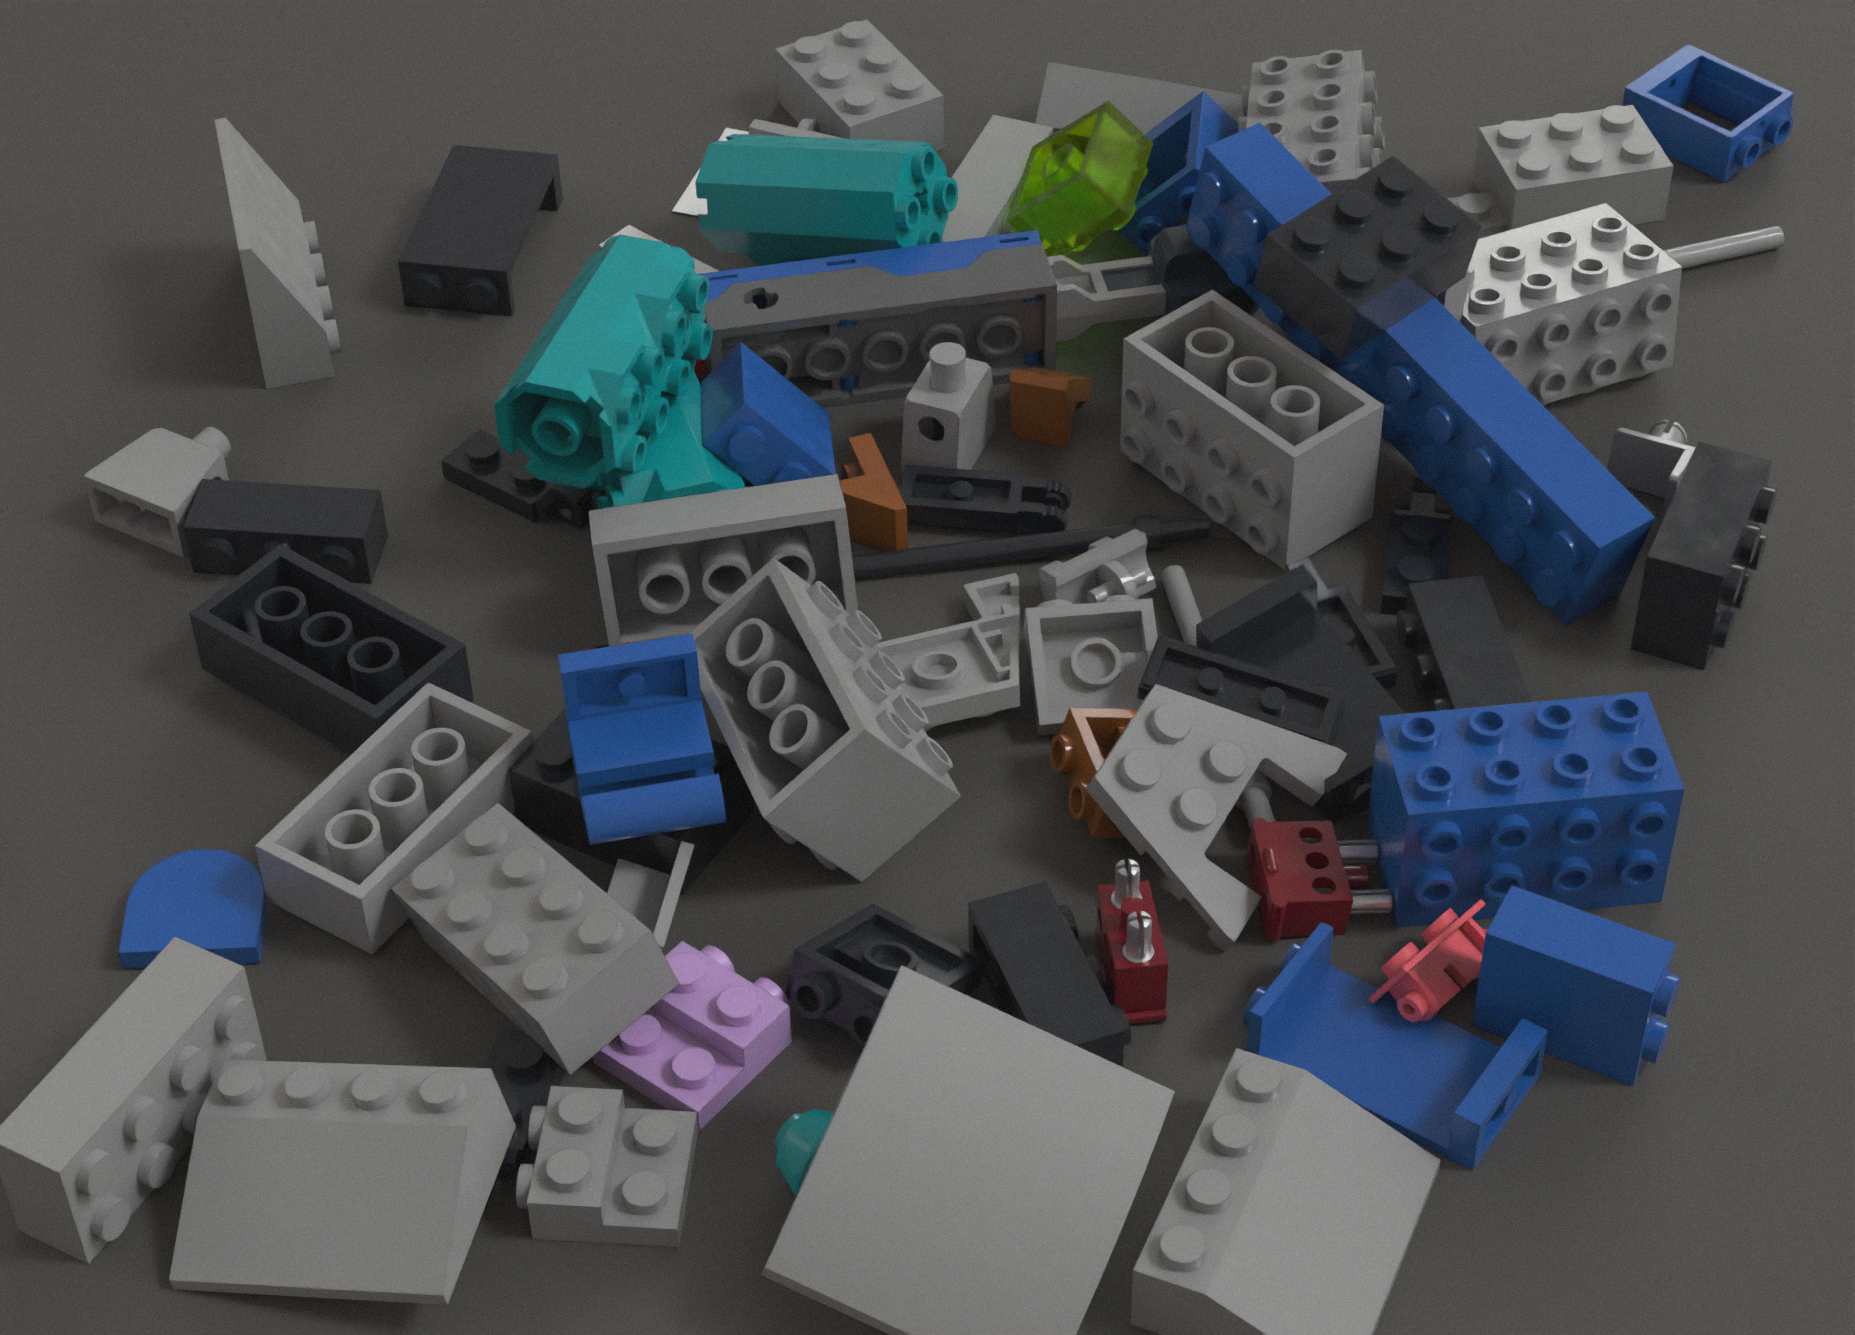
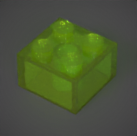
M1108 100L1032 146L1007 222L1018 232L1037 230L1047 257L1064 256L1071 251H1082L1094 238L1110 229L1118 230L1122 228L1133 217L1136 211L1134 203L1139 187L1148 172L1146 165L1153 142Z

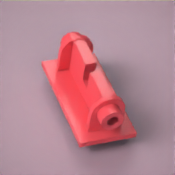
M1480 899L1461 917L1450 907L1420 934L1428 944L1424 949L1420 951L1412 942L1403 947L1380 968L1389 980L1369 998L1370 1002L1374 1004L1386 992H1389L1397 1001L1399 1013L1406 1020L1417 1022L1432 1019L1441 1007L1461 991L1459 986L1463 989L1480 974L1487 929H1482L1472 917L1485 905V902Z

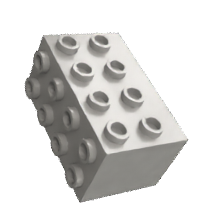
M1329 50L1320 55L1297 58L1277 56L1263 62L1252 63L1250 85L1242 86L1241 95L1244 117H1239L1238 131H1242L1260 122L1331 194L1382 163L1381 149H1385L1384 126L1382 116L1375 117L1373 105L1378 102L1376 75L1374 70L1365 71L1362 50L1346 52L1342 50Z
M1607 203L1478 239L1468 267L1470 273L1461 324L1543 406L1547 403L1580 393H1590L1597 388L1630 378H1640L1647 373L1673 366L1682 266Z
M1213 290L1123 339L1120 451L1132 462L1138 463L1166 483L1172 491L1181 494L1207 513L1213 521L1221 523L1239 536L1256 552L1265 555L1286 571V564L1309 557L1373 517L1384 410L1382 403Z
M772 558L689 633H693L697 649L700 689L763 818L769 822L774 831L787 843L794 844L799 841L809 847L819 862L829 870L833 871L840 867L863 882L961 797L948 774V771L953 768L951 759L936 741L927 736L923 729L929 723L927 716L920 706L902 691L900 684L905 681L903 673L889 656L880 651L877 645L882 639L879 630L861 611L855 610L852 614L845 611L835 594L822 582L816 581L811 586L775 558Z

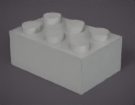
M867 19L849 22L841 28L816 36L802 37L795 43L775 49L778 102L798 123L804 118L817 120L820 124V133L844 139L929 142L935 151L944 149V95Z
M1612 105L1601 110L1574 114L1559 113L1553 117L1526 121L1512 120L1499 125L1479 127L1473 183L1479 193H1491L1508 223L1507 231L1607 203L1629 223L1635 225L1665 220L1673 164L1633 105Z

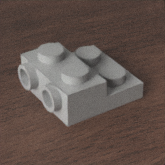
M1113 595L1102 599L1098 603L1072 604L1067 600H1049L1039 604L1037 607L1025 609L1023 631L1030 687L1033 688L1038 735L1059 734L1069 708H1139L1143 700L1137 698L1138 686L1158 638L1152 598L1135 599L1129 595Z
M551 1086L547 1106L534 1105L530 1114L528 1138L530 1149L538 1150L535 1164L520 1165L516 1184L517 1207L528 1209L532 1239L679 1247L699 1130L697 1112L625 1108L623 1090Z

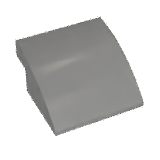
M901 965L861 1055L835 1106L761 1275L889 1335H1076L1129 1213L1175 1091Z

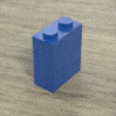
M742 342L701 382L703 445L752 484L760 486L836 474L829 413Z
M1511 885L1485 934L1472 1027L1507 1039L1523 1018L1548 1030L1545 1054L1634 1086L1645 1060L1654 1064L1658 1063L1670 1033L1671 1024L1660 1020L1661 1016L1667 1018L1681 982L1680 976L1670 973L1676 944Z

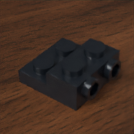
M872 903L794 949L785 995L792 1001L795 1009L802 1016L809 1019L818 1018L840 1026L849 1031L851 1038L859 1047L864 1048L901 965L966 995L980 986L985 961Z

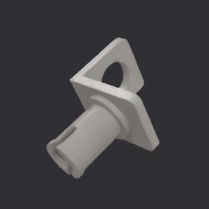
M1665 419L1656 422L1651 427L1649 434L1626 428H1618L1613 436L1607 470L1624 487L1665 498L1659 526L1662 524L1696 448L1686 445V431L1677 422L1673 423L1669 433H1665L1664 431L1669 420Z

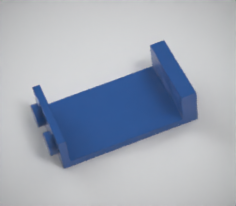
M1321 922L1304 944L1296 942L1290 947L1282 961L1279 975L1269 988L1261 986L1251 996L1243 1015V1024L1248 1026L1247 1052L1307 1070L1408 1139L1473 1171L1539 1079L1548 1030L1522 1018L1502 1047H1499L1437 1016L1428 1021L1410 1022L1399 1013L1397 1001L1387 992L1372 1004L1369 998L1379 988L1330 965L1334 928Z

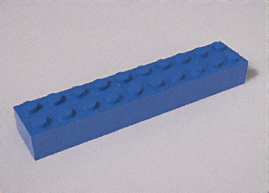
M1260 122L1206 146L1185 229L1191 235L1193 241L1210 254L1226 271L1230 280L1240 286L1260 306L1265 316L1272 323L1277 324L1301 350L1384 405L1381 437L1389 441L1411 463L1416 473L1437 490L1453 507L1456 515L1462 521L1468 523L1487 542L1497 558L1509 565L1533 590L1536 598L1543 605L1549 607L1565 625L1621 595L1655 517L1436 298H1433L1343 359L1336 356L1254 286L1267 234L1325 199L1331 193Z

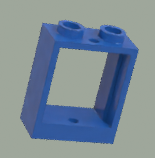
M1687 44L1626 86L1622 106L1633 105L1667 156L1725 183L1742 169L1751 167L1757 158L1775 145H1781L1786 140L1793 126V117L1790 116L1794 93ZM1692 102L1739 125L1732 131H1728L1681 108L1687 103Z
M1205 91L1191 99L1123 151L1113 227L1146 257L1149 256L1150 241L1164 228L1187 225V223H1178L1177 219L1185 218L1188 220L1205 147L1239 132L1238 123Z

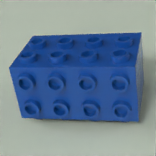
M1648 692L1379 716L1366 829L1369 840L1377 842L1379 854L1376 865L1383 889H1389L1393 898L1390 914L1394 928L1432 924L1450 907L1461 917L1480 899L1485 902V905L1472 919L1494 918L1511 885L1580 910L1662 902L1685 789Z

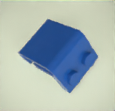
M693 633L559 654L558 661L568 736L589 845L726 823L719 774L714 773L713 769L715 766L714 751L701 700L698 656Z

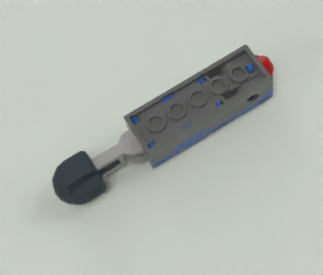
M1186 225L1164 228L1150 241L1149 256L1085 265H1080L1063 255L1047 257L1038 231L1034 230L698 274L706 276L709 280L708 298L704 307V323L712 326L713 338L707 358L705 360L696 359L694 372L701 385V382L742 342L822 408L906 397L929 362L930 350L939 343L952 342L959 344L965 349L966 358L987 363L992 369L993 385L1009 383L1011 369L1043 368L1056 371V342L1073 340L1093 324L1156 316L1158 320L1211 290L1251 316L1260 309V306L1240 286L1230 280L1226 271L1204 248L1199 247L1193 241L1191 235L1185 230Z

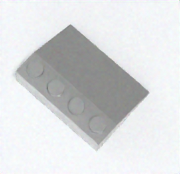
M226 118L214 119L266 389L335 377L331 354L341 353L342 351L315 222H303L299 200Z
M1236 1048L1133 1269L1131 1325L1160 1335H1374L1439 1171L1440 1159L1307 1070Z
M224 1059L197 1116L169 1282L173 1289L448 1305L516 1127L491 1068Z

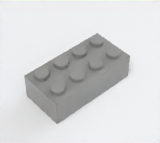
M838 474L589 511L592 548L609 647L689 634L772 558H775L811 586L816 581L822 582L835 594L843 609L849 614L859 610L846 505Z
M427 683L255 845L267 901L373 954L409 918L391 888L495 804L499 803L511 814L515 812L509 769L533 744L532 731L433 684Z
M499 803L475 819L467 828L427 860L420 863L412 872L391 888L422 940L526 1035H530L570 1075L680 984L651 930Z
M174 937L0 1125V1177L19 1231L89 1264L108 1242L115 1240L121 1235L129 1222L130 1216L154 1188H159L167 1182L174 1171L176 1163L193 1145L197 1116L223 1060H267L244 966Z

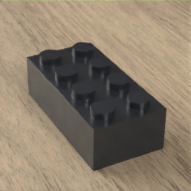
M280 544L189 613L203 670L350 754L355 752L427 683L433 684L469 702L474 700L465 644Z

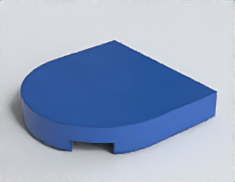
M216 849L185 851L153 865L137 880L128 897L118 951L122 968H146L174 937L237 964L260 963L268 905L263 881L257 869L249 861L237 854Z

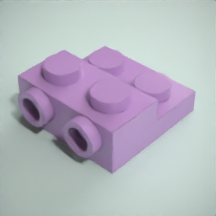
M681 941L665 956L680 984L593 1056V1063L667 1110L697 1112L698 1129L701 1130L792 1042L790 1008L785 993L772 980L760 977L752 983L735 973L730 959L717 947L707 945L699 951Z

